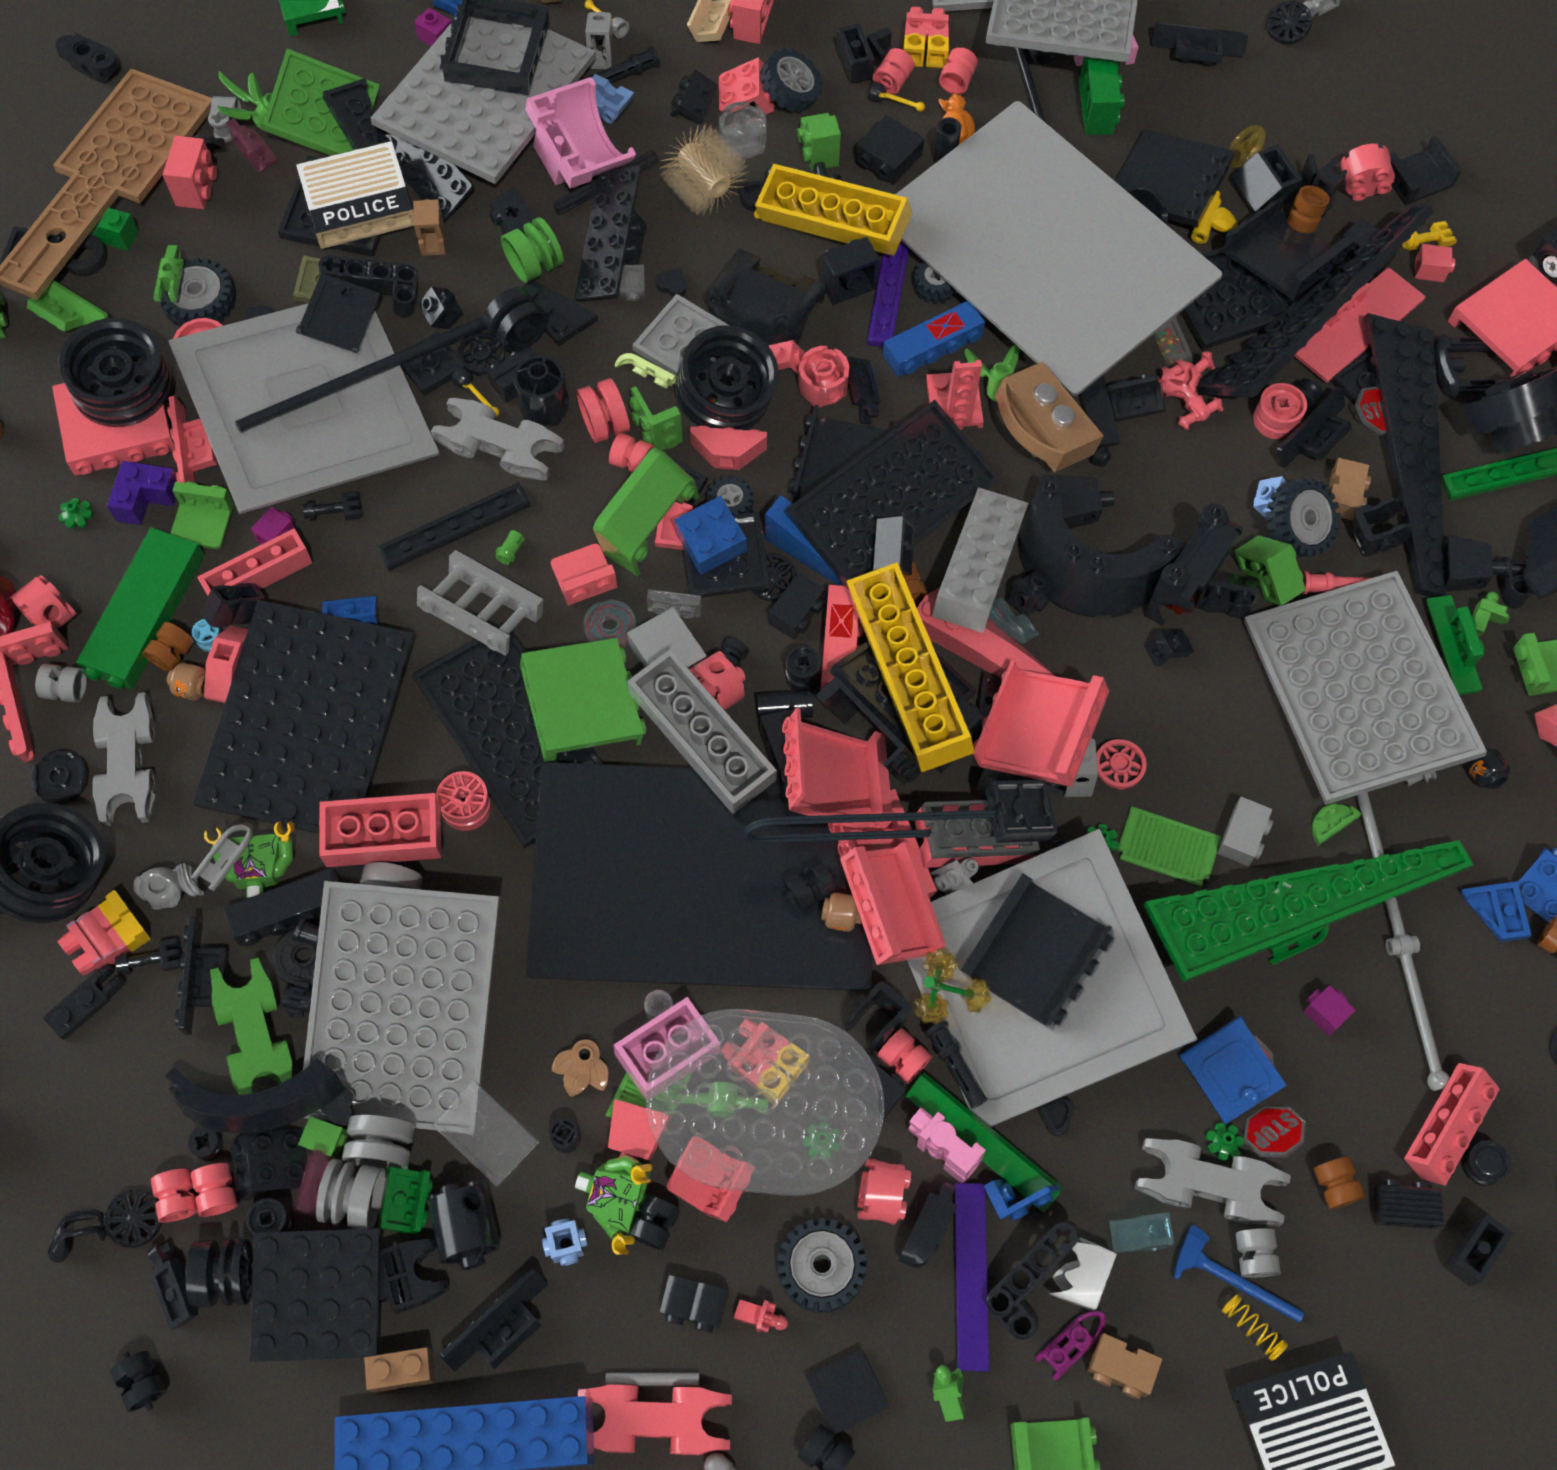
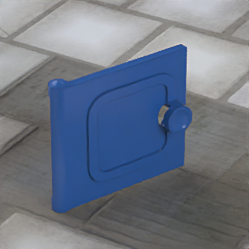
M1241 1016L1179 1054L1180 1060L1187 1065L1225 1124L1287 1086L1247 1028L1245 1019Z

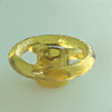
M1249 126L1234 138L1228 149L1233 151L1239 150L1241 156L1239 161L1233 160L1230 167L1240 168L1257 152L1264 150L1263 145L1266 133L1262 126ZM1254 133L1249 139L1241 142L1247 135Z

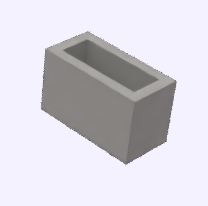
M1240 797L1234 806L1217 854L1249 866L1254 858L1259 859L1264 848V844L1260 843L1263 834L1268 835L1273 824V820L1269 819L1272 809Z

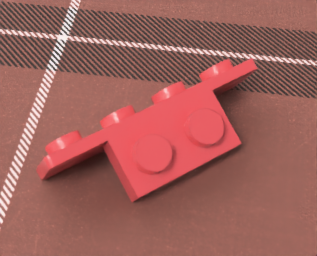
M170 396V407L167 408L173 427L170 429V434L175 443L173 457L178 467L176 480L180 483H195L193 472L217 465V459L201 420L196 419L187 422L185 407L175 396Z

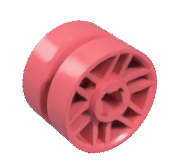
M1276 383L1267 387L1263 391L1253 414V421L1257 430L1271 439L1281 440L1288 438L1295 428L1300 425L1306 412L1307 400L1304 394L1297 387L1287 383Z
M466 771L455 772L443 779L438 786L436 796L440 803V811L449 826L460 831H470L480 827L487 821L491 813L492 804L486 785L479 776Z

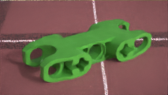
M259 958L250 960L252 979L242 988H232L226 985L219 968L210 970L212 1006L217 1024L219 1026L233 1023L240 1050L239 1053L226 1056L232 1084L239 1095L251 1094L253 1085L261 1078H272L278 1084L292 1078V1060L286 1040L272 1044L270 1041L264 1014L276 1011L277 1006L271 982L264 972Z

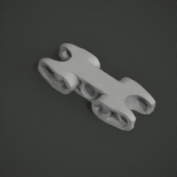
M449 398L446 403L448 411L461 419V421L452 427L434 426L431 430L434 440L452 452L467 458H473L477 450L502 458L500 466L508 473L518 477L535 480L548 479L550 475L549 468L544 463L535 459V456L543 451L562 452L564 440L544 426L529 420H523L518 428L494 420L496 417L495 411L485 404L474 400Z
M146 692L138 693L134 708L126 715L117 716L114 713L112 701L109 700L108 696L100 697L93 720V737L98 749L107 748V774L95 775L93 777V798L99 823L103 827L111 826L116 809L121 804L127 802L135 803L137 817L141 820V823L150 822L156 799V780L152 769L142 770V744L154 743L156 740V723L152 713L150 698Z
M1146 1138L1143 1141L1142 1150L1162 1160L1165 1165V1175L1162 1179L1138 1178L1135 1184L1136 1190L1162 1203L1183 1208H1190L1192 1206L1193 1195L1225 1203L1224 1217L1247 1225L1281 1226L1283 1224L1285 1215L1265 1206L1261 1200L1260 1191L1263 1185L1286 1186L1290 1184L1291 1175L1263 1161L1247 1157H1233L1232 1169L1200 1161L1201 1147L1181 1140Z

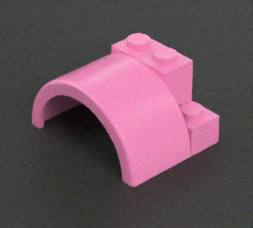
M590 77L527 98L525 111L536 128L533 147L555 185L566 182L569 188H573L590 182L592 177L625 166L634 160L636 153L633 147L629 148L627 154H623L614 147L608 138L599 116L596 103V83L593 78Z

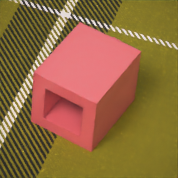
M1422 244L1415 258V279L1444 282L1447 275L1452 273L1455 267V258H1452V247Z

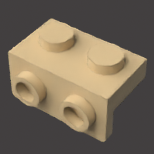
M731 0L697 1L687 23L689 31L696 42L721 40L733 13L730 11Z

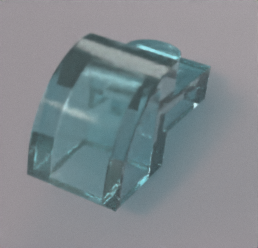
M1169 1212L1143 1215L1133 1219L1109 1221L1114 1253L1141 1250L1153 1251L1174 1245Z

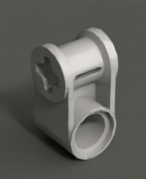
M213 96L208 121L214 127V137L223 138L225 142H229L236 135L239 119L222 114L217 106L241 109L240 99L238 97Z

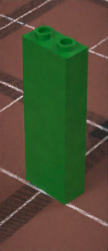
M154 528L149 529L76 661L80 668H84L83 675L93 681H98V679L107 681L110 686L116 689L124 687L133 690L149 661L142 652L151 640H157L156 633L165 622L171 621L205 557L198 543Z

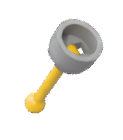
M592 0L585 1L587 9H592L594 12L601 11L594 6ZM614 17L612 19L613 35L618 39L623 38L628 33L629 23L621 17Z

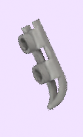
M240 824L227 829L191 877L196 880L200 876L211 883L208 888L214 892L247 847L253 833L252 828ZM235 831H247L239 846L227 838ZM217 852L221 856L217 860V862L213 864L210 862V860Z

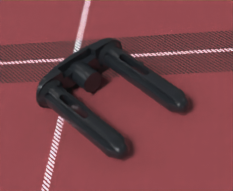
M1442 334L1435 342L1436 375L1444 393L1450 398H1456L1460 394H1481L1486 392L1487 388L1506 379H1459L1458 373H1463L1465 370V360L1463 358H1451L1449 352L1493 351L1479 337H1448L1447 334Z

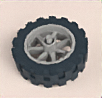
M780 48L779 51H773L760 70V74H762L760 82L764 85L763 89L765 93L768 92L769 98L773 102L774 100L778 102V106L782 108L786 107L787 110L792 112L794 110H797V112H803L804 109L808 110L823 90V86H821L823 79L819 76L820 71L814 67L811 59L805 58L806 55L803 53H797L794 49L786 50V48Z

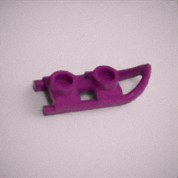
M1096 1310L1081 1314L1035 1357L1038 1363L1045 1358L1057 1371L1052 1376L1055 1381L1097 1342L1105 1327V1313ZM1098 1316L1100 1318L1099 1327L1093 1337H1091L1087 1329L1080 1325V1322L1089 1317ZM1067 1337L1069 1341L1060 1348L1058 1343ZM1076 1347L1079 1351L1070 1359L1068 1353Z

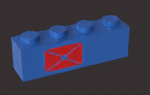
M966 301L884 341L882 356L897 377L911 374L917 368L927 363L932 364L939 357L947 353L952 354L968 343L977 342L983 336L985 321L969 301Z

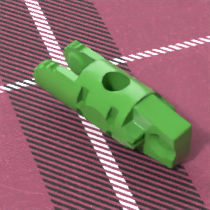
M168 245L165 257L161 258L153 297L157 302H162L165 291H169L171 302H177L184 267V259L181 258L178 245Z

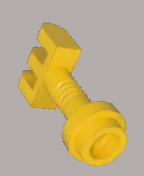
M1441 221L1433 223L1430 228L1431 232L1418 234L1415 231L1411 238L1402 244V247L1409 251L1415 250L1419 244L1436 241L1438 246L1448 247L1454 245L1457 240L1455 236H1451L1453 233L1448 228V223Z

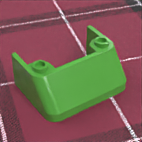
M654 447L648 452L598 516L593 527L604 555L637 577L640 574L637 563L642 562L649 552L646 539L676 500L681 503L685 500H690L692 497L695 500L699 498L695 480L661 449Z

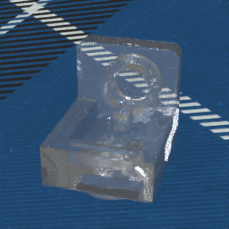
M624 265L620 284V297H625V300L628 301L640 300V296H645L644 265Z

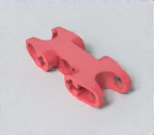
M609 1384L590 1389H578V1396L592 1398V1402L600 1404L605 1411L606 1418L603 1426L597 1432H593L594 1448L612 1453H635L636 1437L670 1438L669 1454L702 1455L710 1452L730 1450V1440L709 1436L702 1427L703 1416L710 1408L732 1405V1395L717 1393L701 1387H673L672 1403L638 1402L639 1386Z

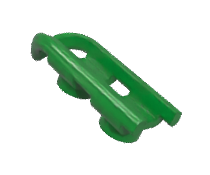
M1329 925L1271 947L1270 950L1273 958L1269 959V963L1271 965L1277 964L1318 945L1327 936ZM1320 932L1315 939L1312 938L1313 934ZM1296 943L1297 947L1288 950L1289 945Z

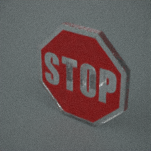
M1363 388L1360 390L1355 403L1360 419L1371 430L1379 435H1384L1386 428L1380 403L1382 400L1380 388Z
M1264 1106L1246 1119L1244 1142L1260 1157L1286 1158L1304 1145L1306 1121L1290 1107Z

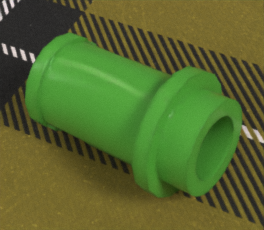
M511 530L503 545L496 549L495 557L500 563L508 565L515 560L514 555L525 540L524 537H521V533Z

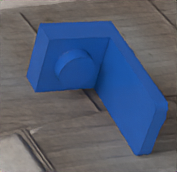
M1004 1179L994 1180L984 1186L999 1218L1011 1217L1012 1221L1027 1215L1028 1211L1026 1208L1035 1203L1037 1207L1049 1203L1054 1199L1052 1194L1059 1191L1057 1184L1050 1185L1015 1203V1193L1012 1187L1007 1182L1005 1183Z

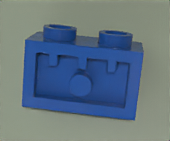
M369 596L323 601L322 614L378 625L377 597Z

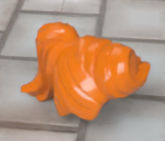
M953 93L948 100L939 99V103L942 109L946 111L943 118L951 117L960 122L962 127L960 145L975 133V125L972 116L963 109L966 104L964 98L961 95H957V93Z

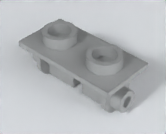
M971 858L965 859L960 864L955 860L930 873L935 878L936 886L948 895L973 884L970 877L978 871V864Z

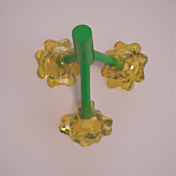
M936 949L935 954L933 952L927 953V959L922 965L923 969L927 970V977L923 983L925 987L931 989V995L924 993L921 999L915 1000L917 1007L915 1015L922 1017L921 1019L924 1023L934 1022L939 1024L942 1020L941 1018H947L948 1012L946 1008L948 1002L941 1000V995L937 994L941 990L961 995V998L967 1004L968 1012L980 1013L981 1009L985 1008L991 1001L990 990L986 987V981L974 979L972 985L962 989L943 984L942 982L946 978L952 979L954 977V971L958 967V963L953 961L954 955L952 953H945L941 949Z

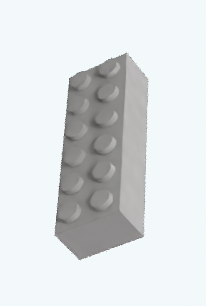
M978 487L938 592L932 617L984 633L1028 506L1027 502Z
M671 649L627 681L628 692L732 814L776 781L777 770Z

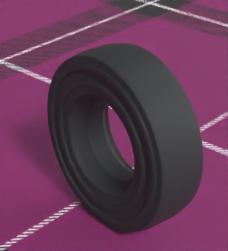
M89 234L64 267L70 273L77 276H88L98 272L107 260L106 249L102 241L98 237ZM88 248L93 251L92 256L87 260L77 261L74 259L75 253L81 249Z

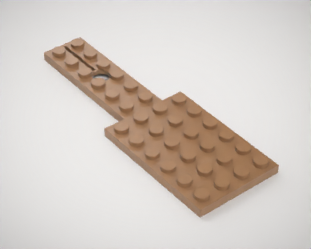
M131 68L53 164L57 173L68 176L70 179L0 265V286L38 300L118 196L139 204L142 202L163 174L174 137L193 136L209 115L212 98ZM66 233L65 239L59 243H51L47 240L50 234Z

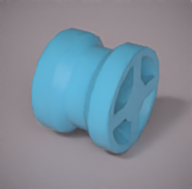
M205 619L198 621L192 629L193 638L200 649L205 652H210L215 637L221 633L220 628L210 626Z

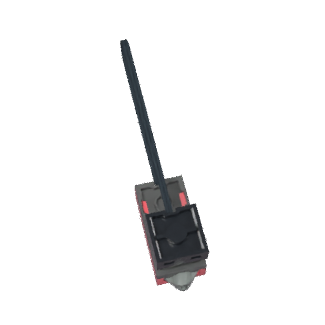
M1046 780L993 781L985 790L987 800L924 802L921 808L914 813L763 818L750 823L745 828V837L755 843L923 838L924 843L920 846L924 868L942 867L955 860L960 864L968 858L974 859L978 866L1020 864L1033 858L1040 851L1038 841H1049L1058 831ZM915 821L916 830L777 835H755L751 833L765 826L790 824Z

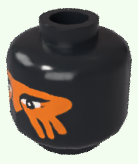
M1487 749L1484 757L1469 761L1467 770L1481 788L1493 790L1501 787L1508 781L1510 766L1497 749Z

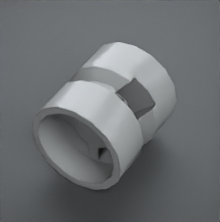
M41 665L35 682L37 696L43 699L57 700L60 698L62 701L80 703L87 689V677L82 674L84 668L66 666L63 669L59 665Z
M1250 1229L1235 1233L1237 1249L1243 1253V1256L1239 1259L1241 1277L1261 1278L1281 1274L1279 1256L1273 1253L1277 1248L1275 1229Z

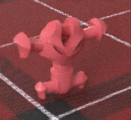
M1202 352L1201 360L1195 365L1177 359L1173 362L1174 366L1169 369L1164 366L1160 369V380L1165 396L1183 399L1185 408L1190 412L1185 416H1178V425L1182 426L1185 430H1189L1188 425L1194 422L1205 421L1212 412L1216 410L1222 412L1224 410L1222 399L1214 397L1212 402L1205 404L1203 397L1195 392L1197 391L1198 382L1202 378L1200 373L1206 368L1210 370L1216 368L1213 364L1212 352Z

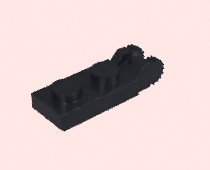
M105 965L97 970L91 979L88 978L43 1017L62 1040L68 1038L110 1002L109 999L125 985V981L119 976L106 984L102 991L98 988L112 975L114 969L111 965Z

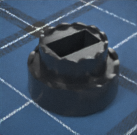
M1557 367L1534 374L1532 370L1508 377L1487 388L1486 392L1460 404L1472 434L1477 436L1481 433H1487L1496 455L1508 453L1514 448H1524L1532 442L1543 441L1550 435L1557 434Z

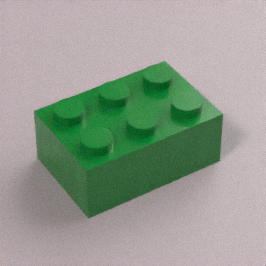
M1086 56L1083 58L1079 84L1085 135H1113L1115 126L1120 123V108L1124 107V94L1120 93L1122 75H1118L1120 62L1101 58L1093 59Z

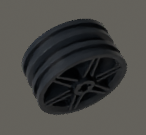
M106 318L93 321L75 331L67 339L60 352L59 371L65 386L79 412L94 423L108 427H125L140 423L154 415L162 407L169 395L171 387L170 373L157 340L147 328L137 322L123 318Z
M730 325L706 329L695 336L685 350L675 382L678 403L686 416L698 426L720 429L730 427L735 430H748L760 421L768 408L778 384V364L767 343L747 329ZM711 357H718L719 359L713 362ZM755 384V389H751L748 386ZM713 398L717 399L715 403L710 400H713Z
M53 803L27 804L7 813L0 820V910L22 921L51 923L63 920L82 908L100 876L105 861L103 841L94 825L77 811ZM22 842L24 848L17 847L16 843ZM72 856L76 860V863H73V861L68 858Z

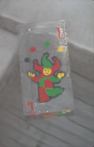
M1173 317L1154 333L1167 367L1174 365L1173 362L1177 359L1189 362L1192 359L1191 351L1177 319Z

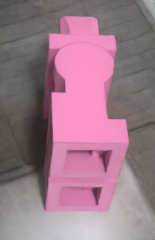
M920 1108L910 1120L911 1125L908 1128L918 1138L917 1147L923 1152L927 1149L930 1156L943 1160L945 1162L943 1169L958 1182L965 1183L981 1164L986 1150L978 1143H975L971 1148L958 1138L955 1128L950 1123L944 1122L945 1117L939 1112L932 1117L923 1108Z

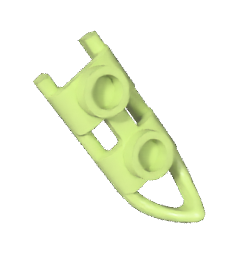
M632 353L622 354L615 362V367L633 364L635 366L632 370L634 373L643 378H646L647 375L655 377L654 383L664 389H667L668 386H672L676 382V375Z

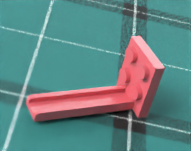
M975 360L974 363L954 361L952 373L926 374L928 402L936 400L960 430L967 426L983 428L984 421L978 387L982 369L981 360Z
M51 622L0 636V704L4 705L6 712L3 715V722L6 729L11 732L12 740H9V746L14 756L17 755L24 762L32 761L35 753L12 665L30 664L36 658L57 656L61 651L69 649L67 640Z

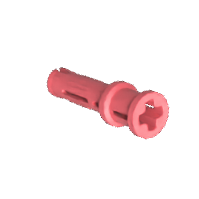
M1302 571L1306 591L1301 594L1306 595L1308 592L1325 593L1371 578L1334 576L1330 572L1309 574L1308 571Z

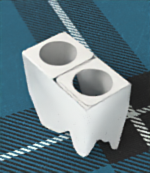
M1080 1238L1083 1243L1078 1242L1072 1248L1078 1260L1066 1263L1053 1276L1054 1281L1062 1292L1048 1294L1085 1310L1094 1311L1098 1307L1106 1280H1108L1117 1254Z

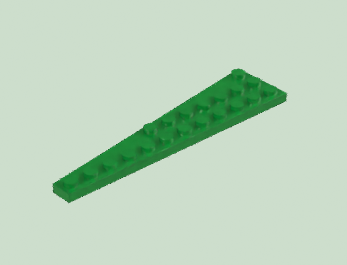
M1460 840L1427 846L1423 849L1406 850L1403 853L1394 855L1386 854L1368 860H1355L1352 863L1343 865H1329L1273 876L1268 879L1253 880L1235 886L1233 884L1222 886L1220 889L1201 890L1184 896L1176 895L1146 901L1143 906L1184 983L1469 869L1474 864Z

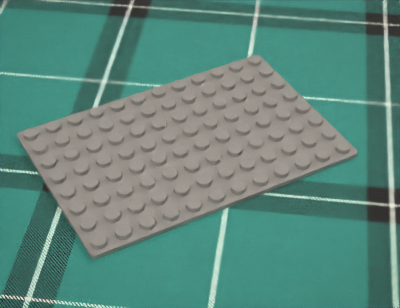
M1020 101L1011 104L895 194L908 198L912 210V216L901 241L1037 364L1044 362L1063 387L1073 396L1079 395L1222 277L1221 270Z

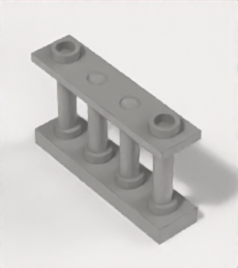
M457 550L449 556V575L433 591L421 585L417 588V606L423 611L435 615L486 644L491 650L498 651L505 656L509 653L510 635L508 634L525 617L537 622L542 617L543 599ZM458 580L470 585L471 587L455 604L442 597ZM479 593H484L493 598L477 616L464 610ZM502 605H506L515 611L499 629L488 624V619Z

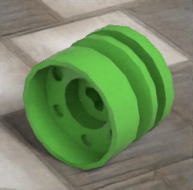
M541 217L533 219L532 224L530 222L524 224V234L519 229H514L501 236V244L505 256L515 274L524 283L540 277L542 273L541 267L546 272H549L553 269V266L559 267L563 265L564 258L558 240L550 226Z

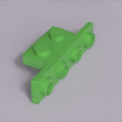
M54 280L38 300L30 298L27 301V309L64 332L96 320L108 318L106 312Z

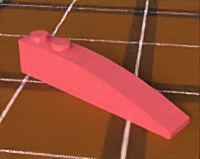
M940 588L928 593L917 607L931 641L1002 679L1003 672L1008 669L1011 660H1014L1019 670L1055 676L1014 638L1002 630L990 617L984 633L932 617Z

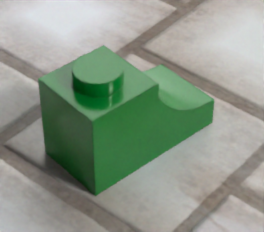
M108 207L103 217L89 234L98 237L105 245L129 251L139 231L131 214Z

